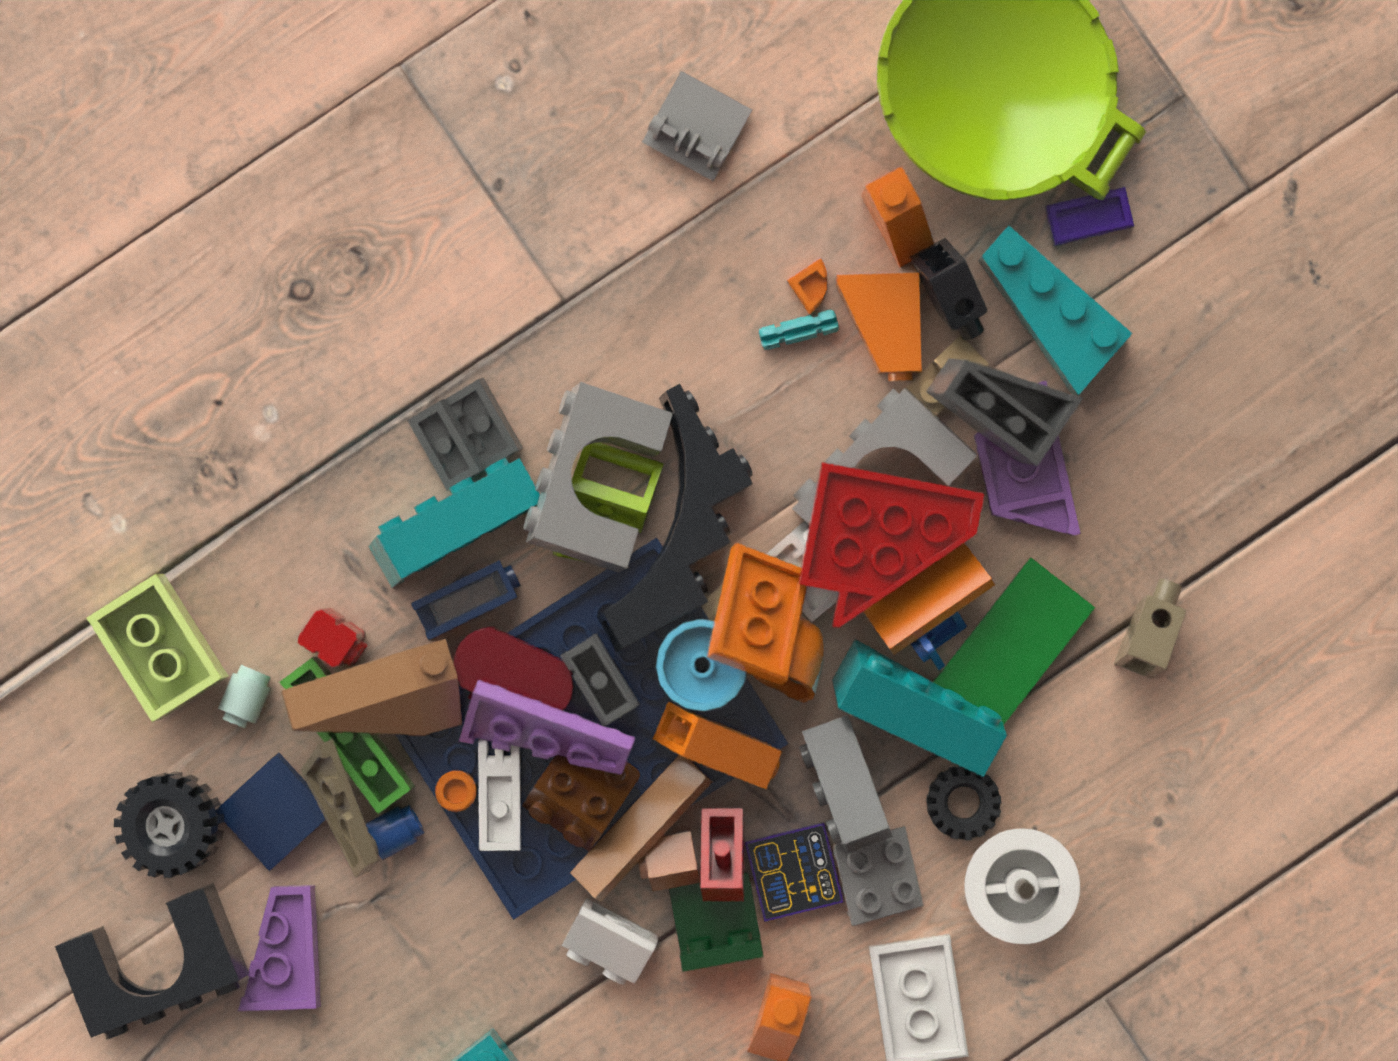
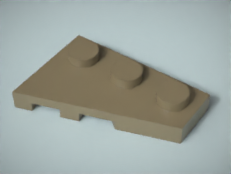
M331 739L316 747L302 767L301 772L356 878L369 872L379 861L377 856L379 851L374 838L367 830L334 741Z

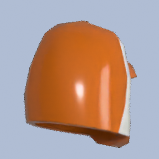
M801 616L788 676L801 684H796L788 679L783 685H778L754 675L753 677L764 685L784 693L793 700L802 703L812 700L816 694L824 655L823 636L819 627Z

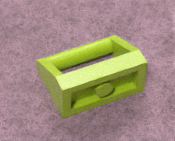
M603 443L589 444L582 449L571 480L576 497L587 510L600 517L639 529L638 532L641 533L664 463ZM591 456L650 475L644 497L583 478L589 457Z

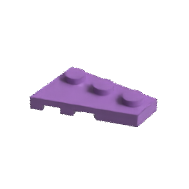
M315 885L271 887L258 934L260 936L254 960L251 961L249 967V974L247 975L249 979L245 994L241 997L238 1011L317 1009L321 1007Z

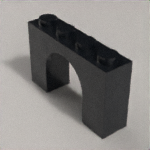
M214 883L178 896L166 903L184 951L181 973L175 983L169 988L160 990L146 989L130 981L122 972L104 926L55 946L90 1038L104 1033L106 1040L129 1031L127 1024L141 1019L143 1025H147L166 1017L164 1009L178 1004L180 1011L202 1003L201 995L215 990L217 997L240 988L238 981L247 976L249 971Z

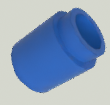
M410 804L402 809L400 806H397L366 823L367 830L374 838L378 847V854L382 860L418 842L417 837L425 833L419 818Z

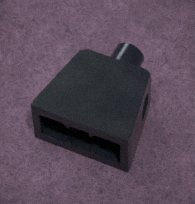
M944 238L910 256V260L916 272L919 273V277L937 313L951 330L958 329L963 340H971L981 335L984 327L979 317L985 315L988 309L966 260Z

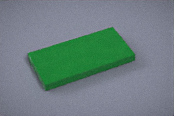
M1030 557L933 682L944 689L958 693L966 701L977 707L985 706L992 709L1001 716V720L1005 724L1095 607Z

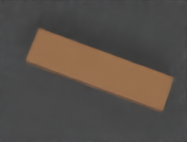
M678 755L570 873L596 900L602 902L712 781L690 759Z

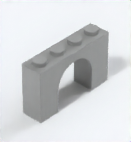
M580 382L572 388V391L566 390L559 407V413L564 415L560 430H553L547 447V452L552 453L548 469L542 468L536 483L535 490L541 492L537 507H530L525 519L524 530L529 531L526 542L615 572H620L628 567L639 529L600 517L587 510L580 503L573 490L571 481L572 466L580 450L584 446L593 443H610L654 457L662 452L673 413Z
M905 387L900 394L893 388L877 405L882 413L871 424L865 418L849 435L854 443L843 454L837 448L824 463L855 468L857 463L868 453L883 447H897L913 453L949 486L977 457V453ZM810 478L793 495L799 502L792 508L808 524L810 523L817 482L814 483Z

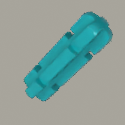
M834 310L819 312L817 317H812L811 314L781 322L779 327H775L774 324L759 329V337L764 350H771L780 347V343L785 342L786 345L817 338L818 333H823V335L836 333L839 330V324Z

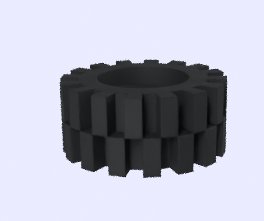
M952 766L948 770L940 772L935 781L931 782L929 793L926 797L927 811L934 825L944 835L946 834L956 840L964 839L967 841L975 837H982L987 830L995 826V821L1001 813L1000 803L1002 801L996 783L987 774L983 777L962 766ZM959 787L972 788L979 796V808L969 818H958L948 808L950 794Z

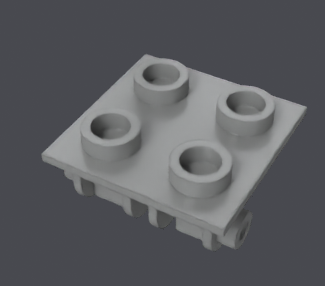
M681 71L658 114L651 120L648 132L642 143L714 181L752 109Z
M905 826L892 829L891 838L849 853L845 852L842 842L833 846V853L836 856L840 873L839 879L843 886L842 892H844L848 908L847 914L850 916L852 926L923 906Z

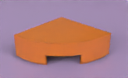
M821 258L787 280V283L809 315L819 307L827 290V271Z

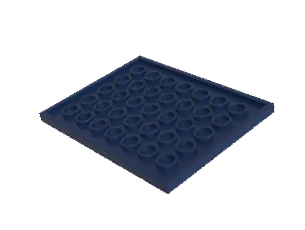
M657 537L631 553L627 569L620 572L609 569L604 570L508 632V634L558 658H561L562 654L598 633L640 702L637 707L604 726L616 729L623 734L635 738L626 762L639 770L640 777L595 845L678 757L679 754L652 739L668 701L683 707L672 700L660 685L656 668L658 652L667 635L681 624L700 619L709 620L700 606L618 652L614 650L596 616L624 598L646 575L663 547ZM706 657L696 659L694 665L698 667V672L705 673L710 669V662ZM747 678L739 693L723 706L706 711L688 709L766 742L779 750L789 744ZM575 681L573 697L563 712L578 715L585 720L603 726ZM458 682L462 724L460 726L425 736L395 735L435 798V788L438 780L449 771H465L475 780L477 796L470 807L459 812L448 811L443 807L442 809L514 920L575 881V877L570 872L589 851L583 847H576L570 844L561 832L549 824L536 821L529 811L522 807L529 793L555 757H549V759L532 756L531 749L520 747L521 850L479 851V739L475 738L473 744L459 741L471 700L467 698L470 691L461 687ZM488 741V756L495 755L492 741ZM511 750L504 751V755H511ZM691 760L712 781L691 806L736 777Z

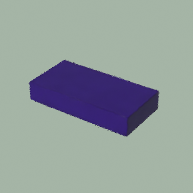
M1125 187L1110 190L1104 200L1088 195L1045 206L1054 246L1134 227Z

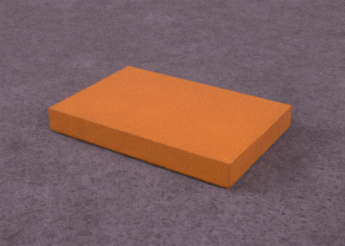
M964 542L864 610L863 613L893 655H895L994 587L995 583Z
M739 543L731 547L707 658L778 685H783L787 682L807 586L798 584L801 568Z

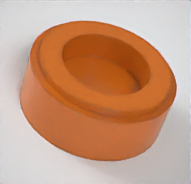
M452 770L445 773L436 784L435 794L437 801L448 811L459 812L467 809L472 805L477 796L475 780L470 774L462 770Z

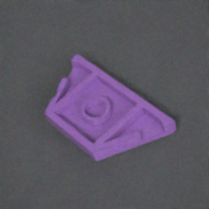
M1041 381L1039 384L1047 386V381ZM979 432L974 435L991 515L1069 535L1081 534L1059 435L1038 466L1019 463Z

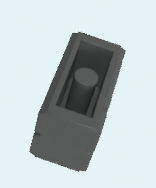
M598 633L561 655V658L569 671H572L575 681L603 726H606L640 704Z

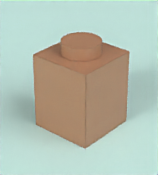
M691 831L662 836L638 862L641 879L649 878L653 892L701 883Z

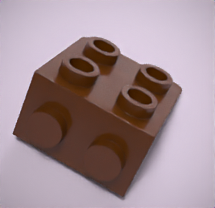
M556 755L529 793L522 807L527 809L536 821L549 824L561 832L570 844L576 847H583L590 852L638 781L640 772L628 762H626L622 774L573 765L569 763L566 756Z

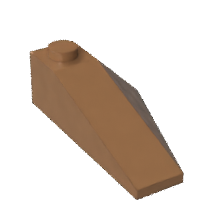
M446 639L392 654L281 691L292 731L425 736L462 724L458 677Z

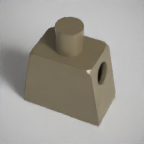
M1159 579L1153 596L1147 595L1138 602L1114 661L1115 665L1150 679L1166 670L1186 613L1185 609L1176 606L1182 590L1179 584L1166 579ZM1152 617L1158 620L1160 628L1154 625Z

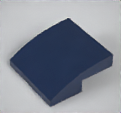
M280 752L271 758L215 810L217 814L224 813V821L268 871L272 870L326 820L307 782Z

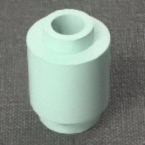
M240 665L237 674H232L218 709L225 711L223 720L243 728L246 727L248 721L256 724L271 689L267 687L271 677Z

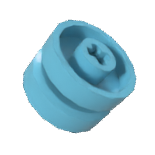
M700 619L683 623L667 635L659 648L656 668L660 685L672 700L688 709L706 711L723 706L739 693L747 678V672L707 658L715 621ZM706 657L710 662V669L705 673L698 672V667L694 665L696 659Z

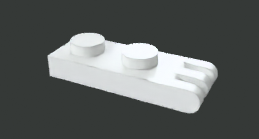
M479 739V851L521 850L520 747L511 745V755H504V750L495 749V755L488 756V741Z

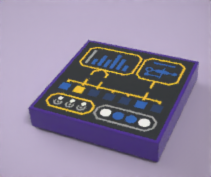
M824 822L745 841L764 922L843 903Z

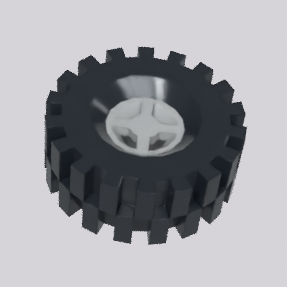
M172 772L146 778L138 782L137 786L128 789L124 794L127 799L120 801L116 808L122 814L114 818L113 827H121L122 834L114 836L116 844L125 843L127 849L121 852L125 860L130 858L136 860L132 866L138 871L148 869L147 876L156 878L164 875V878H173L204 865L208 862L207 858L216 853L219 847L215 845V842L222 840L224 831L218 830V825L225 822L224 813L216 814L215 807L221 805L218 797L210 799L207 795L212 790L207 784L199 786L196 784L199 778L193 775L183 777V772Z

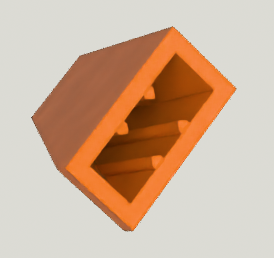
M902 166L864 187L861 197L899 268L911 262L910 256L934 244L922 203Z
M919 273L837 275L836 288L878 373L888 374V381L890 382L913 381V373H920L922 371Z
M669 701L652 738L685 758L764 789H767L770 780L776 776L780 766L781 750Z
M773 973L769 974L747 1052L777 1061H788L800 1037L810 1003L811 992L809 984Z

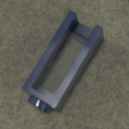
M499 560L412 602L411 605L426 631L425 634L428 640H431L518 598L515 589L521 587V584L511 564L503 568Z

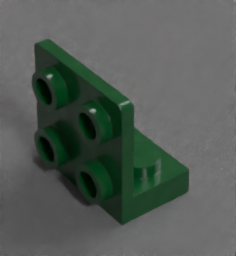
M744 872V901H703L700 889L701 883L669 889L680 948L679 956L682 972L764 957L751 882L747 872Z

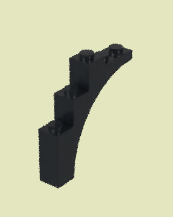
M681 384L666 390L659 397L663 409L673 413L670 426L678 456L679 490L673 522L662 550L646 575L624 598L596 616L616 652L708 602L705 596L708 593V589L703 578L697 571L692 573L689 566L731 543L728 538L730 529L726 520L720 513L715 514L712 507L744 491L753 484L750 479L753 475L752 469L742 454L737 455L734 448L721 455L718 454L716 449L719 448V443L714 432L709 426H703L696 414L699 412L696 399L690 391L684 392Z

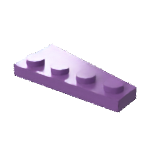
M478 680L459 741L473 744L475 738L492 741V748L509 751L512 745L531 749L532 756L549 759V757L561 755L566 756L569 763L573 765L622 774L635 738L623 734L616 729L601 726L578 715L563 712L544 705L540 701L525 698L506 691L502 687Z

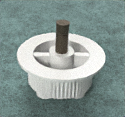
M1011 829L994 835L977 849L966 871L965 897L971 914L986 932L1005 942L1031 944L1053 936L1068 923L1078 904L1080 878L1072 856L1059 841L1037 830Z

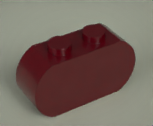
M485 627L470 633L462 640L455 653L454 668L458 682L461 687L470 691L467 697L470 700L478 680L502 687L506 691L525 698L540 701L544 705L561 711L569 705L573 697L575 680L572 671H569L563 659L495 627Z

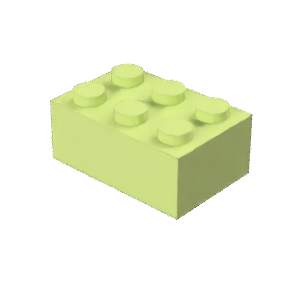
M165 574L153 575L87 617L90 625L152 722L163 719L229 677Z

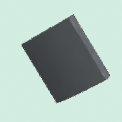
M484 378L474 381L448 398L438 401L407 420L447 491L458 482L468 477L473 478L485 471L484 469L505 457L508 458L523 449Z

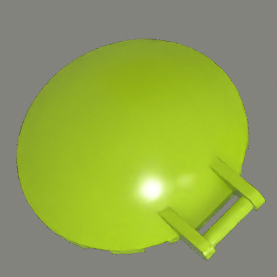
M903 0L893 13L882 37L877 62V88L882 112L890 132L903 152L921 171L943 186L961 194L988 200L1023 199L1051 190L1069 180L1092 197L1104 200L1110 190L1108 184L1134 143L1138 144L1141 142L1146 134V130L1116 109L1118 97H1116L1117 73L1119 72L1117 56L1113 41L1108 38L1098 18L1100 15L1089 0ZM1111 129L1120 134V137L1094 175L1086 170Z

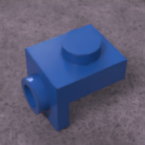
M957 611L912 642L911 646L923 663L931 659L937 669L940 670L945 664L935 649L967 628V625Z

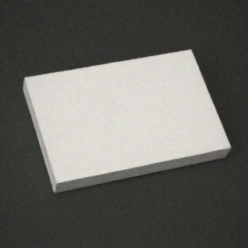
M944 934L869 946L886 1061H942L969 1057L950 935Z

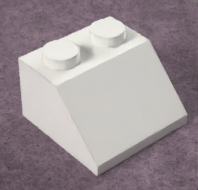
M586 898L562 946L569 949L566 955L576 962L588 966L590 961L605 968L602 974L607 978L622 985L625 984L626 980L635 984L657 945L658 935Z

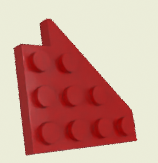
M821 462L798 584L838 592L832 626L840 628L975 536L978 530L985 493Z

